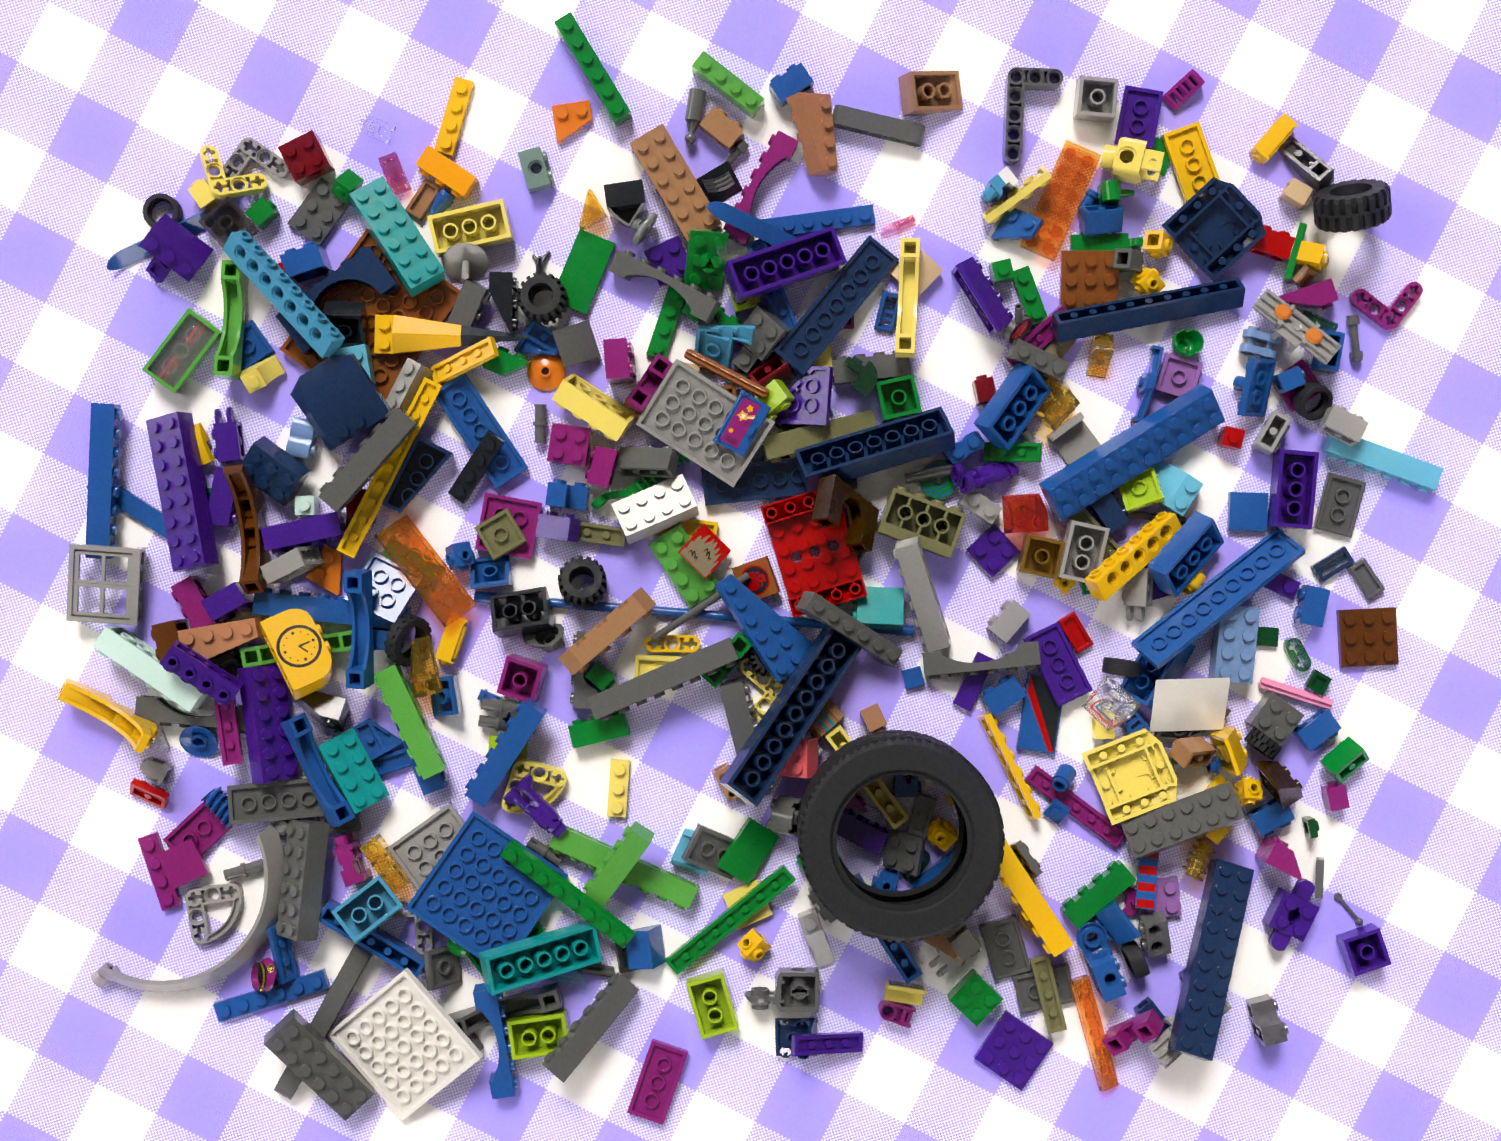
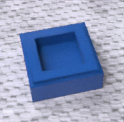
M920 666L901 670L906 689L925 685Z

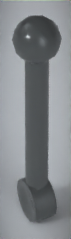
M1335 893L1334 899L1341 902L1353 916L1357 925H1362L1363 919L1358 918L1342 899V894Z

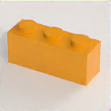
M429 145L415 164L419 168L418 172L426 178L431 176L435 179V184L443 189L446 186L452 190L450 193L459 200L461 197L467 200L479 182L477 177Z

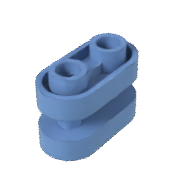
M1248 326V329H1244L1242 338L1247 339L1246 344H1240L1238 352L1256 358L1276 360L1278 352L1273 350V346H1280L1281 337L1279 336L1273 340L1270 336L1274 331H1267L1266 333L1260 331L1258 327ZM1259 342L1266 345L1265 348L1255 346L1254 343Z

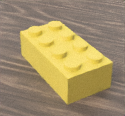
M503 199L427 216L435 253L439 258L443 257L449 247L458 243H471L480 248L514 241L507 206Z
M575 373L562 380L552 397L557 406L562 409H568L575 418L583 419L588 423L589 427L594 430H600L611 441L615 440L617 442L628 432L637 417L636 413Z

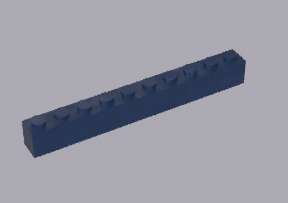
M1236 277L1052 313V333L1057 343L1232 310L1243 307L1246 288L1240 279Z

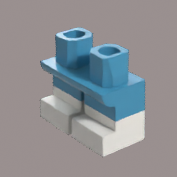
M1006 166L988 181L986 189L982 192L980 198L986 205L994 199L998 202L1003 194V190L1006 189L1010 192L1016 187L1019 180Z

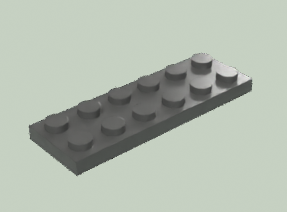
M307 778L282 780L265 784L249 783L227 786L230 825L325 816Z

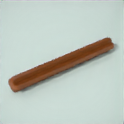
M692 349L686 350L684 354L685 359L762 399L767 398L769 389Z

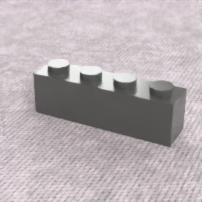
M895 350L892 351V354H885L882 351L875 352L873 356L866 357V354H856L854 358L847 359L846 356H838L832 361L834 385L886 380L911 375L910 359L896 358Z

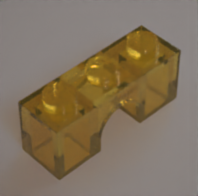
M379 833L359 848L395 894L409 884L411 880L401 866L393 859L387 848L389 845Z

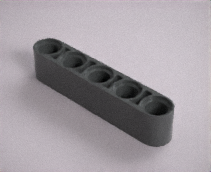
M835 105L833 109V124L835 128L909 146H922L926 129L922 124L844 105Z

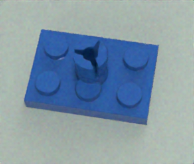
M1249 357L1246 364L1245 377L1236 376L1233 381V389L1235 391H1242L1240 401L1238 402L1237 415L1265 417L1277 360Z

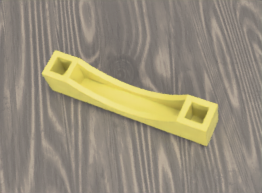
M901 238L895 340L896 358H915L920 238Z

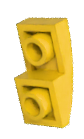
M200 422L195 424L194 427L201 465L212 462L215 458L206 443L210 439Z

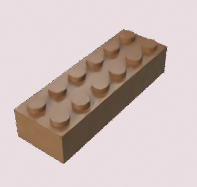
M663 123L630 142L633 153L687 244L690 229L718 231L722 228L721 221L709 212L707 204L710 202Z

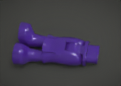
M996 462L979 468H973L972 471H965L963 465L958 463L951 466L950 474L954 486L959 487L962 494H967L975 489L1009 480L1013 475L1019 474V469L1013 463Z
M528 773L503 799L508 803H514L519 806L539 827L546 830L548 834L552 833L557 838L567 829V826L562 822L563 819L556 809L547 803L541 794L534 790L532 787L533 776ZM520 792H522L523 794H525V795L530 799V801L528 802V801L521 795Z

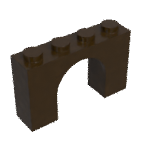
M829 475L821 477L819 479L812 520L822 528L839 526L844 505L849 518L845 545L856 554L871 552L879 509L841 480L839 476Z

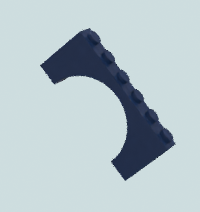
M367 246L360 248L353 258L344 260L340 264L341 267L337 270L328 272L325 275V279L321 282L318 281L309 287L310 290L305 295L318 308L328 292L345 283L357 282L370 285L383 297H387L399 288L400 285L374 250ZM279 312L276 318L301 351L306 355L314 352L315 350Z

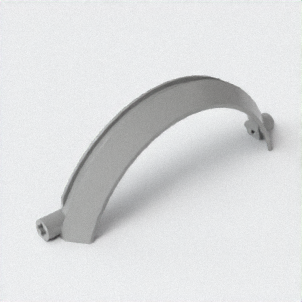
M288 820L273 821L256 836L264 866L263 899L257 918L248 935L227 958L196 975L166 981L145 980L121 973L117 965L113 966L111 963L106 962L91 975L93 983L99 988H103L112 981L122 986L142 991L180 992L217 982L244 965L266 941L268 937L266 928L275 925L278 919V904L281 894L280 884L282 883L283 876L282 865L285 857L284 846L280 838L287 833Z

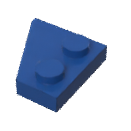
M1014 208L1009 212L1006 211L991 238L994 241L1007 238L1010 240L1021 238L1025 240L1034 239L1044 222L1040 218Z

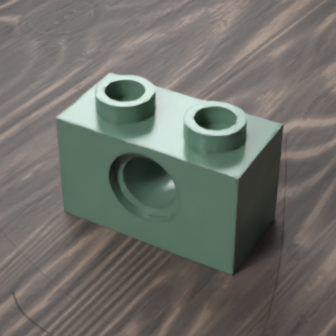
M539 146L518 152L530 194L552 188L551 182L554 181L552 171L547 170L546 163H549L546 151L542 152ZM541 166L542 170L540 173L534 174L532 173L533 167Z

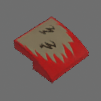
M705 524L678 551L705 579L731 552Z

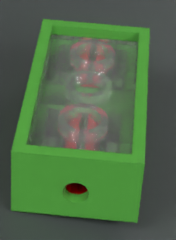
M188 308L142 370L173 393L179 394L220 340L222 330L194 309Z

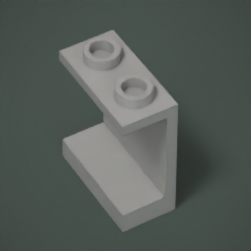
M1081 412L1075 414L1046 435L1067 465L1101 445L1083 421L1085 417Z

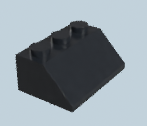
M546 586L490 595L492 632L498 638L555 629L553 608Z

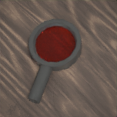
M1020 303L1015 305V318L1004 331V339L1010 344L1015 339L1019 338L1022 340L1033 326V319L1027 314H1023V306Z

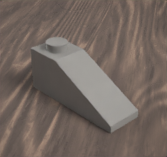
M813 907L798 913L799 923L817 968L834 962L835 958L816 908Z

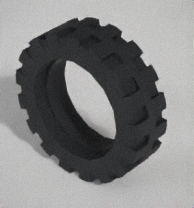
M404 614L402 618H397L395 624L390 626V631H387V639L384 641V646H386L384 652L391 661L407 667L408 665H414L415 662L418 663L421 660L420 658L426 654L425 651L429 648V641L432 639V635H430L432 629L429 627V622L425 621V619L414 614ZM415 627L416 633L412 645L407 651L401 653L403 637L411 628Z

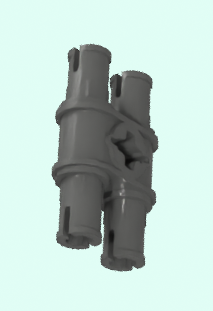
M482 697L481 709L497 711L499 716L479 715L478 727L493 728L496 732H506L508 729L505 727L508 722L507 715L510 712V715L515 718L518 713L515 709L521 701L505 700L504 698L496 700Z

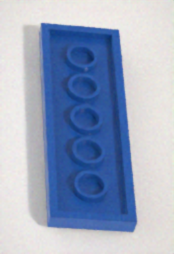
M466 373L443 385L437 401L472 453H474L488 430H491L506 441L486 471L487 476L496 489L529 468Z

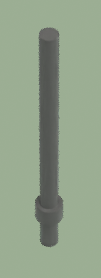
M747 572L737 578L742 584L751 579ZM716 592L653 634L651 638L654 642H657L721 599V596Z

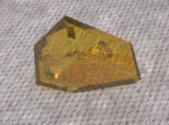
M1105 333L1093 336L1089 349L1086 376L1105 379L1115 349L1113 334Z

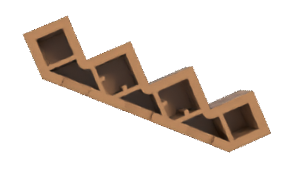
M642 587L639 588L569 647L558 659L572 675L578 671L583 673L590 667L589 662L599 653L604 655L611 649L609 645L620 635L624 638L632 631L630 627L641 617L645 620L653 613L651 609L656 603Z

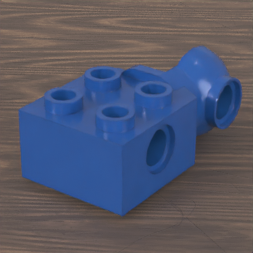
M1090 922L1080 927L1077 931L1076 940L1083 952V957L1096 991L1106 1003L1126 995L1124 987H1127V983L1123 975L1121 976L1119 969H1121L1117 959L1114 958L1113 952L1108 945L1107 931L1099 923ZM1090 933H1095L1093 939L1087 940V936Z

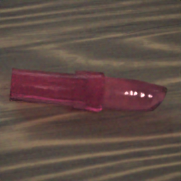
M910 215L883 227L881 235L900 230L904 226L916 222L914 216Z

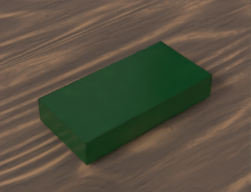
M1258 626L1256 646L1278 647L1279 628Z

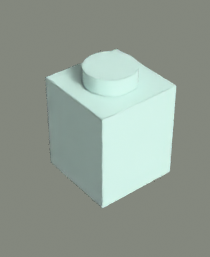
M295 496V515H320V498L318 496Z

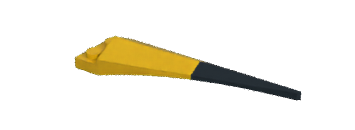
M375 315L374 353L396 355L469 346L489 336L495 338V342L526 340L529 337L400 315Z

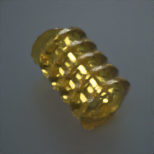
M1196 838L1195 840L1199 844H1192L1196 851L1188 852L1192 859L1186 858L1185 861L1189 866L1182 865V868L1186 871V875L1203 882L1204 879L1200 874H1207L1203 867H1210L1206 860H1213L1209 853L1215 854L1217 851L1213 848L1216 845L1204 839Z

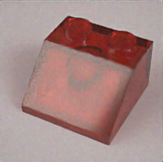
M1039 493L1002 496L1004 534L1049 531L1048 512Z

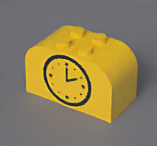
M288 609L260 622L262 635L294 700L320 690L329 683L332 676V649L328 641H323V631L320 625H315L312 617L307 612L301 609Z

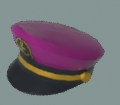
M271 958L254 961L251 969V983L255 991L269 992L275 983L277 968Z

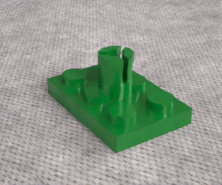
M700 229L689 230L684 284L690 286L692 283L701 289L722 291L723 266L726 261L728 232Z

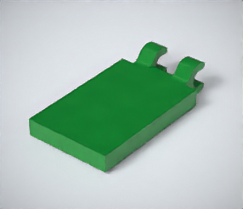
M1129 233L1097 234L1096 236H1086L1084 234L1070 235V250H1115V248L1132 249L1143 246V237L1129 239ZM1119 270V273H1128V272H1129V271Z

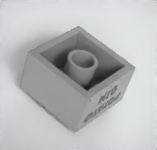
M1080 75L1076 81L1073 120L1111 123L1116 117L1119 79Z

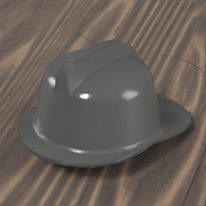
M556 623L554 624V630L523 634L522 638L526 645L540 647L543 651L551 653L565 647L563 636L565 630L561 624Z

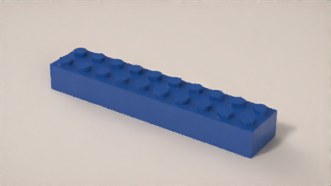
M1203 384L1197 385L1040 482L1039 486L1052 514L1062 522L1225 422L1213 390Z

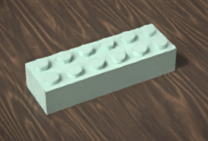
M121 625L105 627L93 644V647L98 649V654L114 660L113 663L116 666L130 671L129 674L132 677L145 681V685L148 688L158 690L162 693L161 696L168 701L173 700L178 704L177 707L184 712L201 709L210 697L207 694L200 693L192 684L183 682L175 673L167 672L159 664L160 660L156 657V649Z

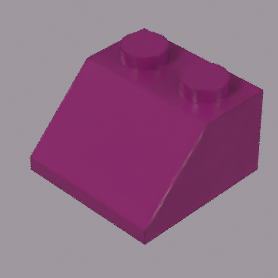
M597 445L596 449H592L589 459L592 460L591 468L587 467L585 479H587L588 484L611 489L616 470L618 450Z
M1274 836L1271 839L1264 837L1255 857L1301 880L1302 876L1294 851L1287 848L1289 844Z

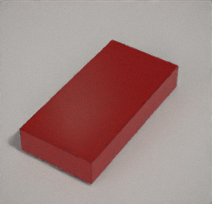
M1075 611L1057 620L1076 654L1094 644Z

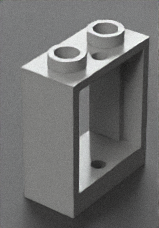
M314 545L297 547L260 566L267 584L289 582L325 562L318 546Z

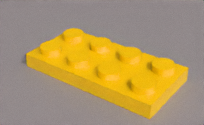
M1199 121L1167 132L1161 136L1185 203L1213 177L1220 180Z

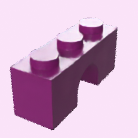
M657 353L638 384H636L626 399L624 405L640 416L673 363Z
M1150 1009L1108 1028L1102 1042L1110 1053L1115 1056L1129 1050L1131 1044L1137 1039H1140L1142 1043H1146L1159 1037L1165 1023L1154 1009Z

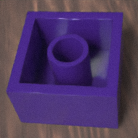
M233 582L205 598L201 603L212 622L219 621L221 623L235 618V613L251 609L254 596L253 594H245L239 582Z
M1370 923L1335 935L1346 969L1355 977L1392 965L1381 930L1376 925Z

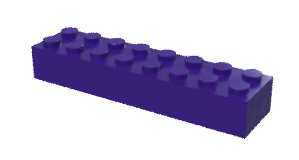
M176 411L146 420L173 572H188L219 564L192 413Z

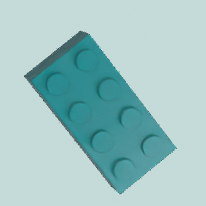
M354 728L317 746L324 764L341 795L348 801L353 814H357L390 795Z

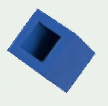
M1299 366L1273 376V381L1279 394L1306 384V375Z

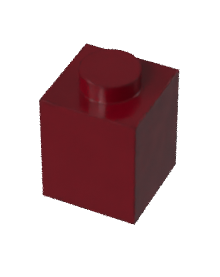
M987 374L980 375L971 382L976 405L989 402L996 393L993 376L987 377Z

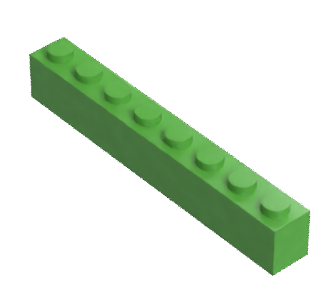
M569 826L559 837L556 838L553 835L549 844L554 853L559 855L564 853L569 855V859L572 861L587 863L586 866L592 870H595L598 865L602 867L604 864L602 861L606 854L613 852V846ZM640 858L622 881V883L628 886H632V884L638 886L639 890L646 894L654 893L658 899L667 902V900L674 902V906L683 910L690 908L699 888L698 884Z

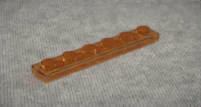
M1085 974L1070 980L1069 983L1099 1091L1104 1092L1118 1086L1119 1083L1110 1051L1102 1042L1105 1032L1090 977Z

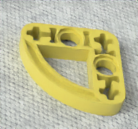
M525 758L516 759L512 765L502 797V808L509 813L525 814L516 804L507 806V802L503 798L512 789L510 784L513 781L520 782L529 773L530 766H533L531 768L533 781L554 786L543 796V799L549 804L564 789L567 782L566 771L560 767ZM523 764L525 769L518 771V767ZM542 768L545 770V774L542 777H537L534 771ZM548 771H551L552 776H549L550 779H547ZM561 774L559 781H556L554 776Z

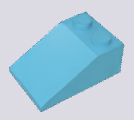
M1162 460L1155 464L1154 468L1165 500L1157 504L1167 511L1175 513L1178 517H1182L1204 484L1188 473Z

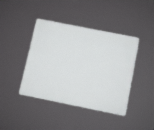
M1230 678L1156 680L1150 732L1223 729Z

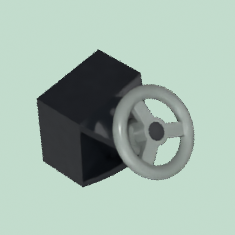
M642 179L603 185L609 215L619 224L637 231L633 237L632 244L634 246L639 245L649 234L658 218L656 213L649 215L646 220L642 218V215L647 211Z

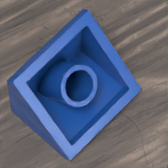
M504 555L495 561L492 557L475 559V564L471 565V589L513 584L509 555Z
M457 674L428 679L434 717L457 715L463 712Z
M661 924L632 929L636 933L625 946L628 969H655L665 963Z

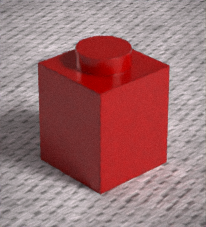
M1230 426L1221 427L1216 446L1231 450L1241 449L1246 430Z

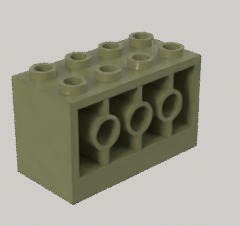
M902 486L890 489L875 532L898 541L919 536L923 550L944 558H951L967 514L962 513L963 509L956 506L945 507L944 502L936 499L932 501L926 500L927 496L921 493L910 494L908 493L909 489ZM905 508L908 514L902 518L900 510ZM923 515L925 523L920 524L918 517ZM941 522L943 529L938 531L936 524Z

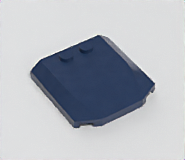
M1214 177L1161 225L1175 243L1213 282L1266 235L1261 213L1234 184L1218 180Z
M354 354L332 355L301 375L290 394L329 451L380 421L391 410Z

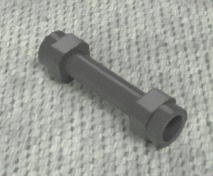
M740 139L734 145V151L725 162L729 161L730 165H732L740 154L746 153L749 145L744 140Z
M1358 314L1346 316V326L1350 327L1352 352L1349 354L1351 362L1363 361L1364 355L1363 351H1360L1357 326L1360 324V318Z

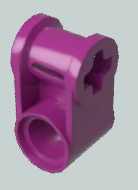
M884 999L878 1004V1011L884 1020L911 1028L912 1024L910 1022L913 1012H916L914 1006ZM887 1006L892 1007L891 1012H889V1013H884V1012H883V1009H884L885 1007H887Z

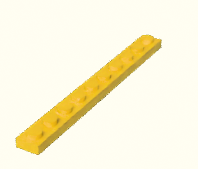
M424 377L406 412L419 423L418 427L375 473L336 550L355 559L405 458L443 387L442 385Z

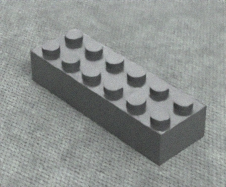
M398 407L397 409L392 408L385 416L387 420L383 424H377L372 430L374 434L371 438H365L359 445L361 449L357 453L353 452L346 459V466L344 468L339 467L332 475L334 479L329 483L326 482L319 489L321 493L318 497L335 512H341L418 427L419 423L403 409Z
M744 677L722 682L719 687L736 756L759 723L758 718L754 719L753 716L756 711L753 700H749L748 695H750L751 689L749 682H745ZM774 782L765 794V796L771 794V789H773Z
M1228 781L1120 823L1134 859L1139 860L1248 820V817L1234 783Z
M309 818L288 820L286 827L287 839L284 846L285 857L282 865L283 876L282 883L280 884L281 894L278 904V921L276 923L277 935L296 942L317 940L330 824Z
M295 1009L291 1010L264 1035V1045L345 1121L374 1095V1088L357 1068Z

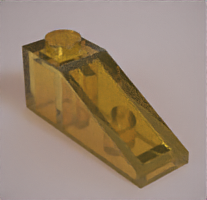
M430 635L412 640L410 682L415 698L443 692Z

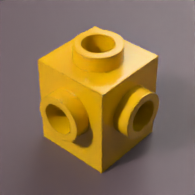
M1159 229L1145 231L1142 249L1150 258L1161 259V257H1169L1173 241L1166 231Z
M1142 267L1141 272H1136L1130 280L1135 286L1133 289L1141 296L1158 293L1166 286L1159 277L1160 273L1154 268Z
M1242 777L1240 781L1234 783L1244 806L1255 805V802L1262 799L1263 789L1261 787V780H1253L1252 777Z
M940 816L935 821H931L927 826L928 841L933 846L937 845L944 852L958 839L957 829L954 828L949 820H944Z
M753 928L737 943L741 950L739 952L745 960L748 961L750 959L755 963L762 959L765 953L772 947L765 937Z

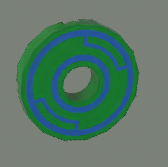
M934 461L927 464L922 470L949 464L943 461ZM951 475L944 476L943 483L940 486L935 485L933 479L919 481L922 491L933 499H943L950 496L956 488Z

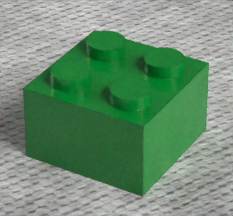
M914 374L874 384L882 422L922 412Z
M974 968L947 994L949 1001L976 1027L1003 1000L1001 994Z

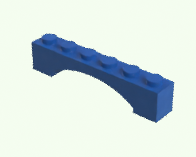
M352 569L343 573L344 592H346L352 623L351 651L346 669V688L364 690L374 684L372 570Z
M301 713L280 723L326 820L330 824V828L338 827L355 818L348 801L341 795L327 772L317 749L312 732L313 728L306 713Z
M485 983L475 984L473 997L476 1011L480 1010L486 1016L494 1030L498 1043V1067L494 1073H491L489 1080L492 1100L514 1097L516 1089L519 1088L518 1076L515 1077L514 1074L516 1062L511 1057L508 1027L505 1023L507 1012L506 1007L502 1006L501 1001L503 1000V992L492 996L486 991Z

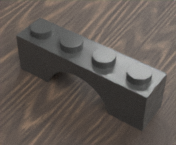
M578 630L577 635H573V644L588 631ZM578 671L574 675L571 674V684H574V692L570 693V703L573 704V708L590 709L586 698L598 694L599 689L588 682L585 672L581 673Z

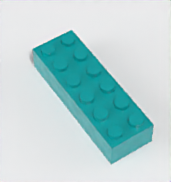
M383 176L349 193L350 204L411 297L445 280L444 268Z
M586 920L479 952L485 988L492 996L603 961L597 929Z

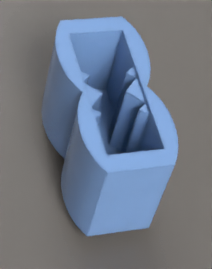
M293 418L286 452L291 456L312 460V457H315L317 453L316 439L320 436L308 419Z

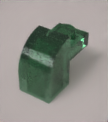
M848 356L843 365L859 375L851 389L867 399L877 383V370L871 361H868L864 367L862 365L863 362L859 358Z

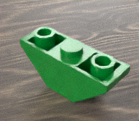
M498 346L499 356L483 363L482 366L484 369L506 377L529 367L531 362L526 360L527 356L517 352L514 356L509 354V349Z

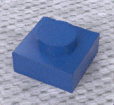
M1056 798L1043 810V814L1056 824H1059L1070 812V808Z

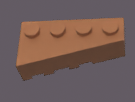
M798 92L786 98L787 104L791 105L793 112L791 114L792 121L796 122L799 132L797 137L804 149L802 154L809 176L826 177L838 172L831 95Z
M261 617L180 630L177 631L180 642L210 660L263 637L260 626L262 620Z

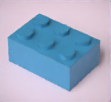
M378 875L331 911V913L352 941L357 944L400 911L403 905L382 877Z

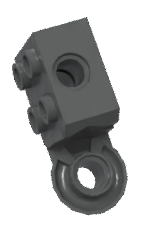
M779 967L775 973V990H769L767 987H753L744 994L748 1002L751 1003V1008L755 1010H766L769 1008V1004H776L780 1011H819V971L817 967Z

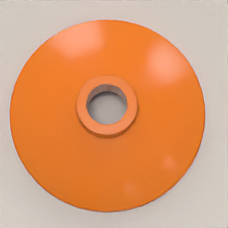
M537 355L530 361L531 364L527 368V376L530 383L541 391L555 390L560 386L562 380L565 379L566 371L562 360L557 356ZM544 368L549 369V373L547 375H544L542 373V370Z

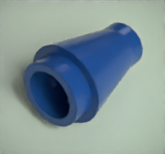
M442 188L441 191L437 192L429 212L432 215L445 212L454 203L455 196Z

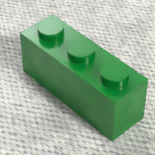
M618 711L611 714L612 718L601 721V719L595 720L593 715L590 716V720L583 721V718L572 720L568 730L573 749L630 735L626 712L621 714Z

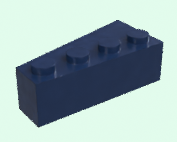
M417 435L382 505L402 513L453 453Z

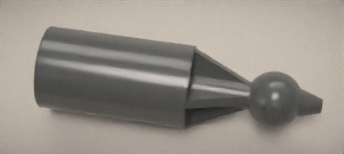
M697 88L689 89L685 121L688 127L685 141L688 148H691L692 144L696 141L697 137L694 133L703 117L706 91Z

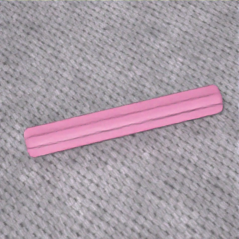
M1261 677L1258 683L1259 688L1329 710L1333 705L1330 698L1265 677Z

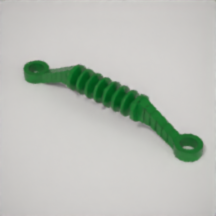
M678 452V465L683 467L682 460L689 463L690 459ZM641 477V483L635 479L634 483L626 489L605 492L591 503V506L598 510L610 499L629 497L652 487V483L655 485L659 484L657 479L665 481V478Z

